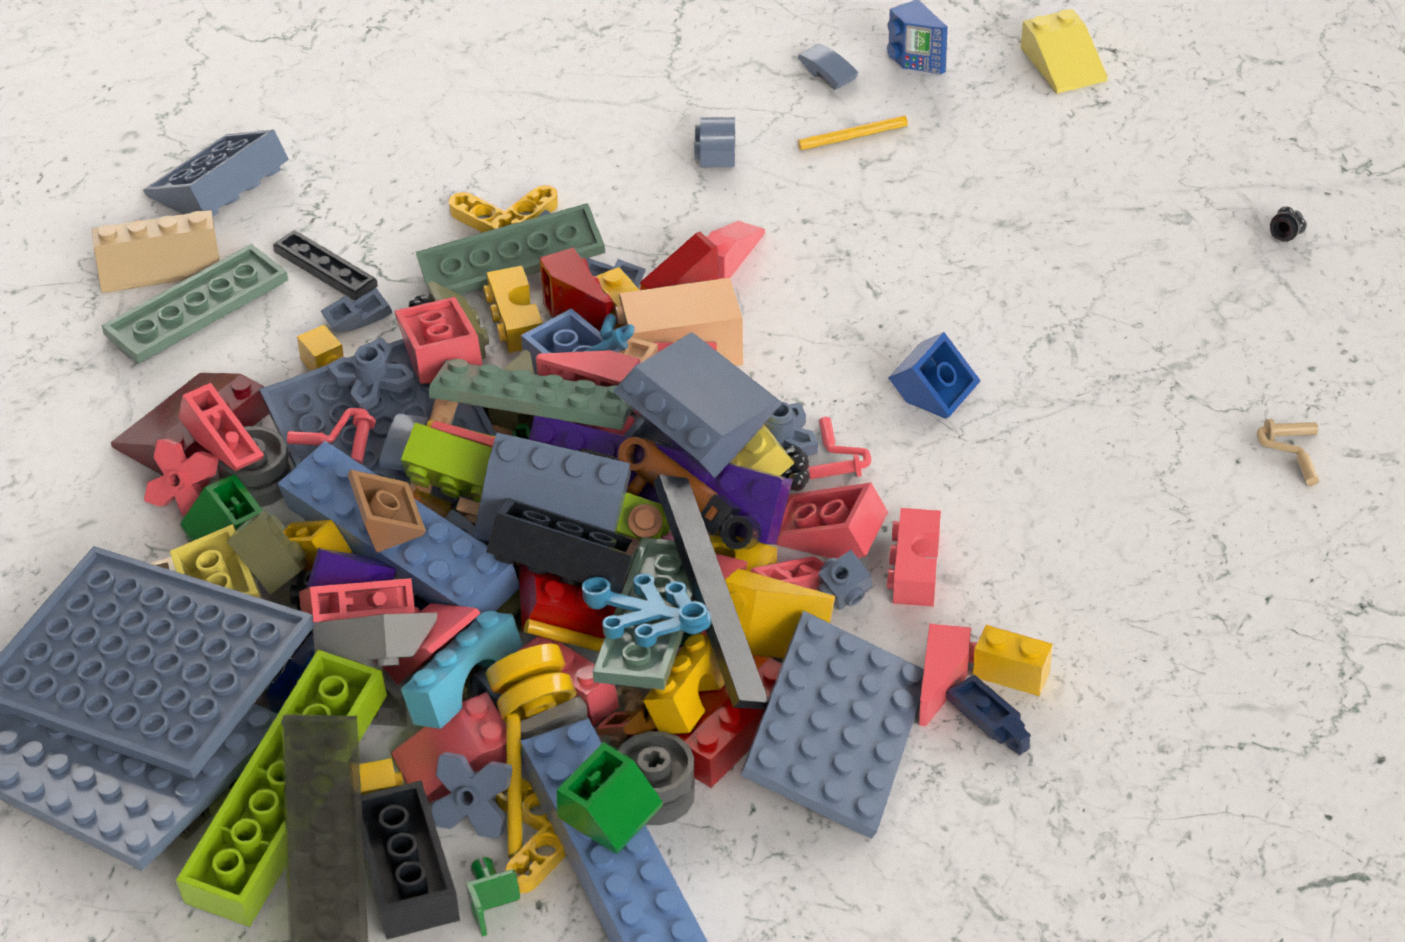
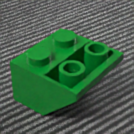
M233 474L206 486L181 521L180 527L192 542L232 524L235 530H237L243 523L262 512L263 509L237 476Z
M604 742L556 790L557 817L616 855L663 806V801L636 763Z

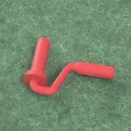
M349 408L343 413L329 436L324 433L288 431L287 443L320 446L324 441L332 443L350 416H354L353 424L357 428L351 458L363 464L369 430L375 427L376 420L365 409Z
M829 417L820 418L819 427L822 443L827 451L837 454L853 455L854 459L809 466L810 479L856 472L857 477L862 476L861 469L867 468L871 464L872 459L869 450L859 447L835 446L836 442L831 419ZM859 455L863 456L862 461L859 460Z

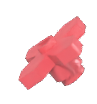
M159 439L156 443L153 458L164 475L147 483L144 500L150 504L162 507L167 506L176 499L181 515L186 516L198 496L208 485L210 478L215 476L219 459L215 455L203 451L196 452L187 459L181 443L170 439Z

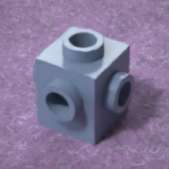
M852 550L838 559L831 558L822 565L818 572L820 585L817 587L818 591L834 595V604L839 610L847 605L849 607L856 605L864 598L865 592L873 588L871 574Z

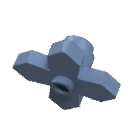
M378 338L360 346L356 350L353 359L342 357L328 365L329 375L338 386H353L350 397L351 402L356 408L369 410L377 406L381 389L401 393L415 385L414 374L405 364H390L393 358L392 348L383 338Z
M782 402L764 423L783 448L797 446L807 456L817 454L818 441L814 432L802 428L806 424V413L802 404Z
M450 752L441 754L438 758L436 776L451 793L432 804L431 813L435 826L452 829L464 817L468 816L478 835L494 839L504 834L506 814L494 800L497 794L510 787L512 766L491 761L479 772H473L464 755Z

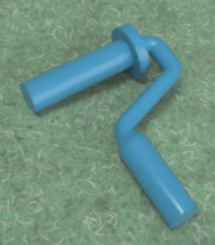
M608 314L605 316L600 335L605 341L586 351H613L617 348L624 351L628 348L627 340L633 336L635 327L629 324L614 330L617 318L613 314Z

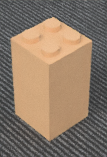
M730 278L620 293V306L615 307L617 324L621 325V327L629 324L633 325L635 331L632 338L651 343H674L693 332L703 341H715L717 343V352L735 366L743 365V318Z

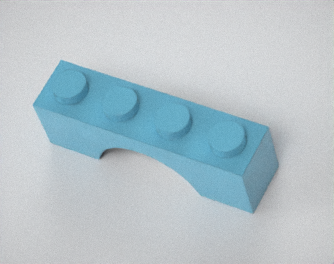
M496 611L481 613L477 620L465 631L459 633L453 642L444 650L438 652L429 664L415 673L413 678L401 688L414 725L441 729L462 709L463 687L470 670L475 665L490 667L495 662L518 652L523 647L513 614L497 613Z

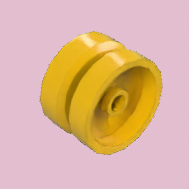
M542 644L520 650L500 659L488 668L485 674L491 690L494 693L502 694L496 704L504 722H506V717L510 714L520 715L521 721L576 696L577 692L570 675L560 673L566 663L557 644Z

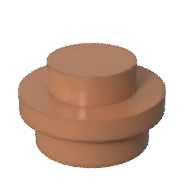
M638 505L629 514V528L639 538L654 537L662 528V515L652 505Z

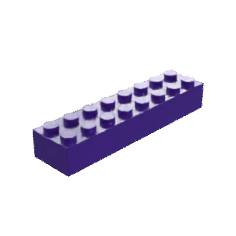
M534 416L529 440L618 461V450L621 443L631 438L630 436L581 423ZM656 443L661 451L719 495H725L742 508L737 516L755 518L762 529L760 543L777 544L793 479L733 463H728L714 478L681 450ZM638 446L634 451V459L637 463L643 460L645 454L641 446ZM632 470L628 486L637 475V473H635ZM647 482L638 497L661 504L656 488ZM740 523L736 527L735 536L746 538L747 529L744 524Z

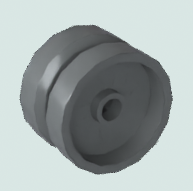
M262 426L244 427L262 451L264 457L237 471H234L219 459L217 466L219 481L235 474L260 507L274 504L283 498L278 483L291 472L286 442L283 436L273 429Z
M658 731L637 734L622 743L618 751L636 763L663 801V806L645 825H664L674 822L685 815L694 803L695 797L694 756L689 745L678 736Z

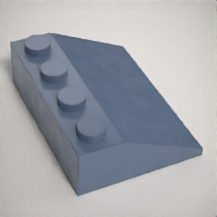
M274 129L226 134L143 189L146 196L181 214L211 210L214 217L219 213L218 208L239 200L240 193L258 187L261 184L260 180L265 176L269 177L278 173L281 170L280 166L287 162L289 158Z
M693 332L636 365L613 390L631 411L714 478L782 404L778 398Z
M496 432L487 466L473 537L478 541L489 543L497 513L509 498L616 532L631 475L630 463Z

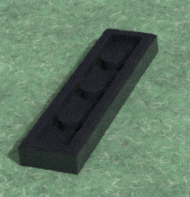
M293 230L273 244L276 254L344 295H347L354 301L378 287L377 278L296 230Z

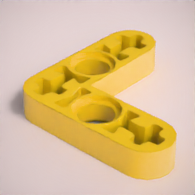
M549 185L534 188L505 211L467 192L455 193L449 198L451 216L482 233L536 218L545 210L552 213L558 207V192ZM523 212H531V213H532V214H529V215H520V213H523ZM479 216H491L485 219L478 218Z
M522 778V822L538 830V832L507 863L505 871L514 869L516 873L521 874L517 877L519 892L527 893L534 890L566 857V854L547 815H534L530 812L532 808L541 806L531 784ZM507 789L497 794L495 798L497 805L505 812H507V796L505 795ZM542 846H551L556 849L553 854L548 856L536 853V850ZM529 870V876L524 875Z

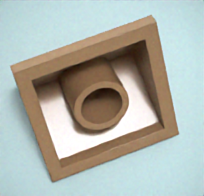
M350 469L347 475L376 553L424 535L426 530L408 482Z

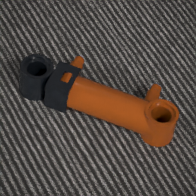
M631 437L621 443L618 450L619 461L630 463V470L637 473L628 486L626 493L638 496L647 482L655 487L654 481L659 475L688 478L709 537L710 535L721 536L723 543L731 549H750L759 543L762 529L755 518L737 516L742 508L725 495H719L661 451L654 441L647 438ZM638 446H641L645 452L644 458L640 463H637L634 459V451ZM740 523L744 524L747 529V536L742 542L735 536V529Z

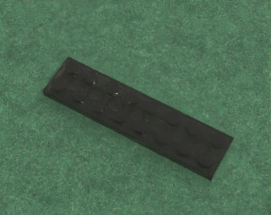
M283 715L282 748L289 942H368L357 716Z

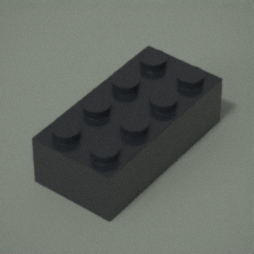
M509 498L497 513L486 552L493 554L494 559L502 563L513 564L515 561L527 565V569L536 574L546 575L549 572L561 576L560 580L571 585H580V583H584L589 578L602 577L609 581L611 592L621 594L636 556L640 540Z
M422 780L349 798L354 828L386 940L460 921L456 890Z

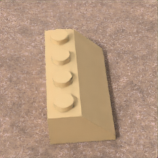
M211 210L92 228L93 245L102 293L184 281L220 261Z

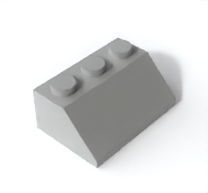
M437 613L382 614L317 622L313 627L314 654L317 650H321L372 668L375 667V660H377L378 666L399 665V658L413 657L437 621Z

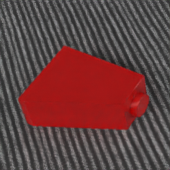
M701 231L695 233L640 281V290L717 280V246Z

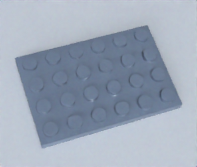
M803 611L795 627L769 696V702L764 709L740 776L872 839L878 831L919 706L924 669Z

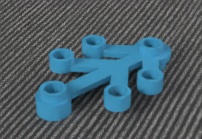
M647 573L638 574L633 579L634 592L639 596H644L645 600L611 592L609 581L602 577L589 578L582 584L583 600L590 608L601 609L606 605L634 611L620 616H608L603 620V634L609 639L620 638L624 635V628L641 624L635 629L636 644L640 647H651L656 644L658 636L679 630L689 634H697L706 630L711 625V614L703 603L691 601L687 595L686 585L679 581L670 582L665 587L667 602L676 604L678 608L666 606L655 587L654 577ZM660 618L666 619V621L653 625L642 624Z

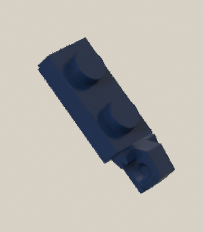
M975 674L947 691L946 700L991 739L999 744L1005 742L1007 747L1019 756L1030 749L1031 734L1025 730V724L1021 720V713Z

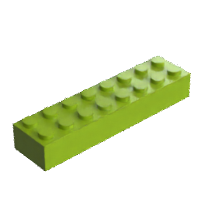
M415 422L402 454L401 462L411 483L424 488H428L430 484L442 488L441 492L447 496L460 498L463 495L480 503L492 448ZM626 493L616 532L639 539L641 542L642 538L635 536L631 532L628 518L630 512L635 507L649 504L660 511L663 520L661 530L651 538L661 539L663 535L666 536L670 527L662 504Z
M317 650L177 877L176 882L185 904L251 927L385 700L387 693L381 670Z

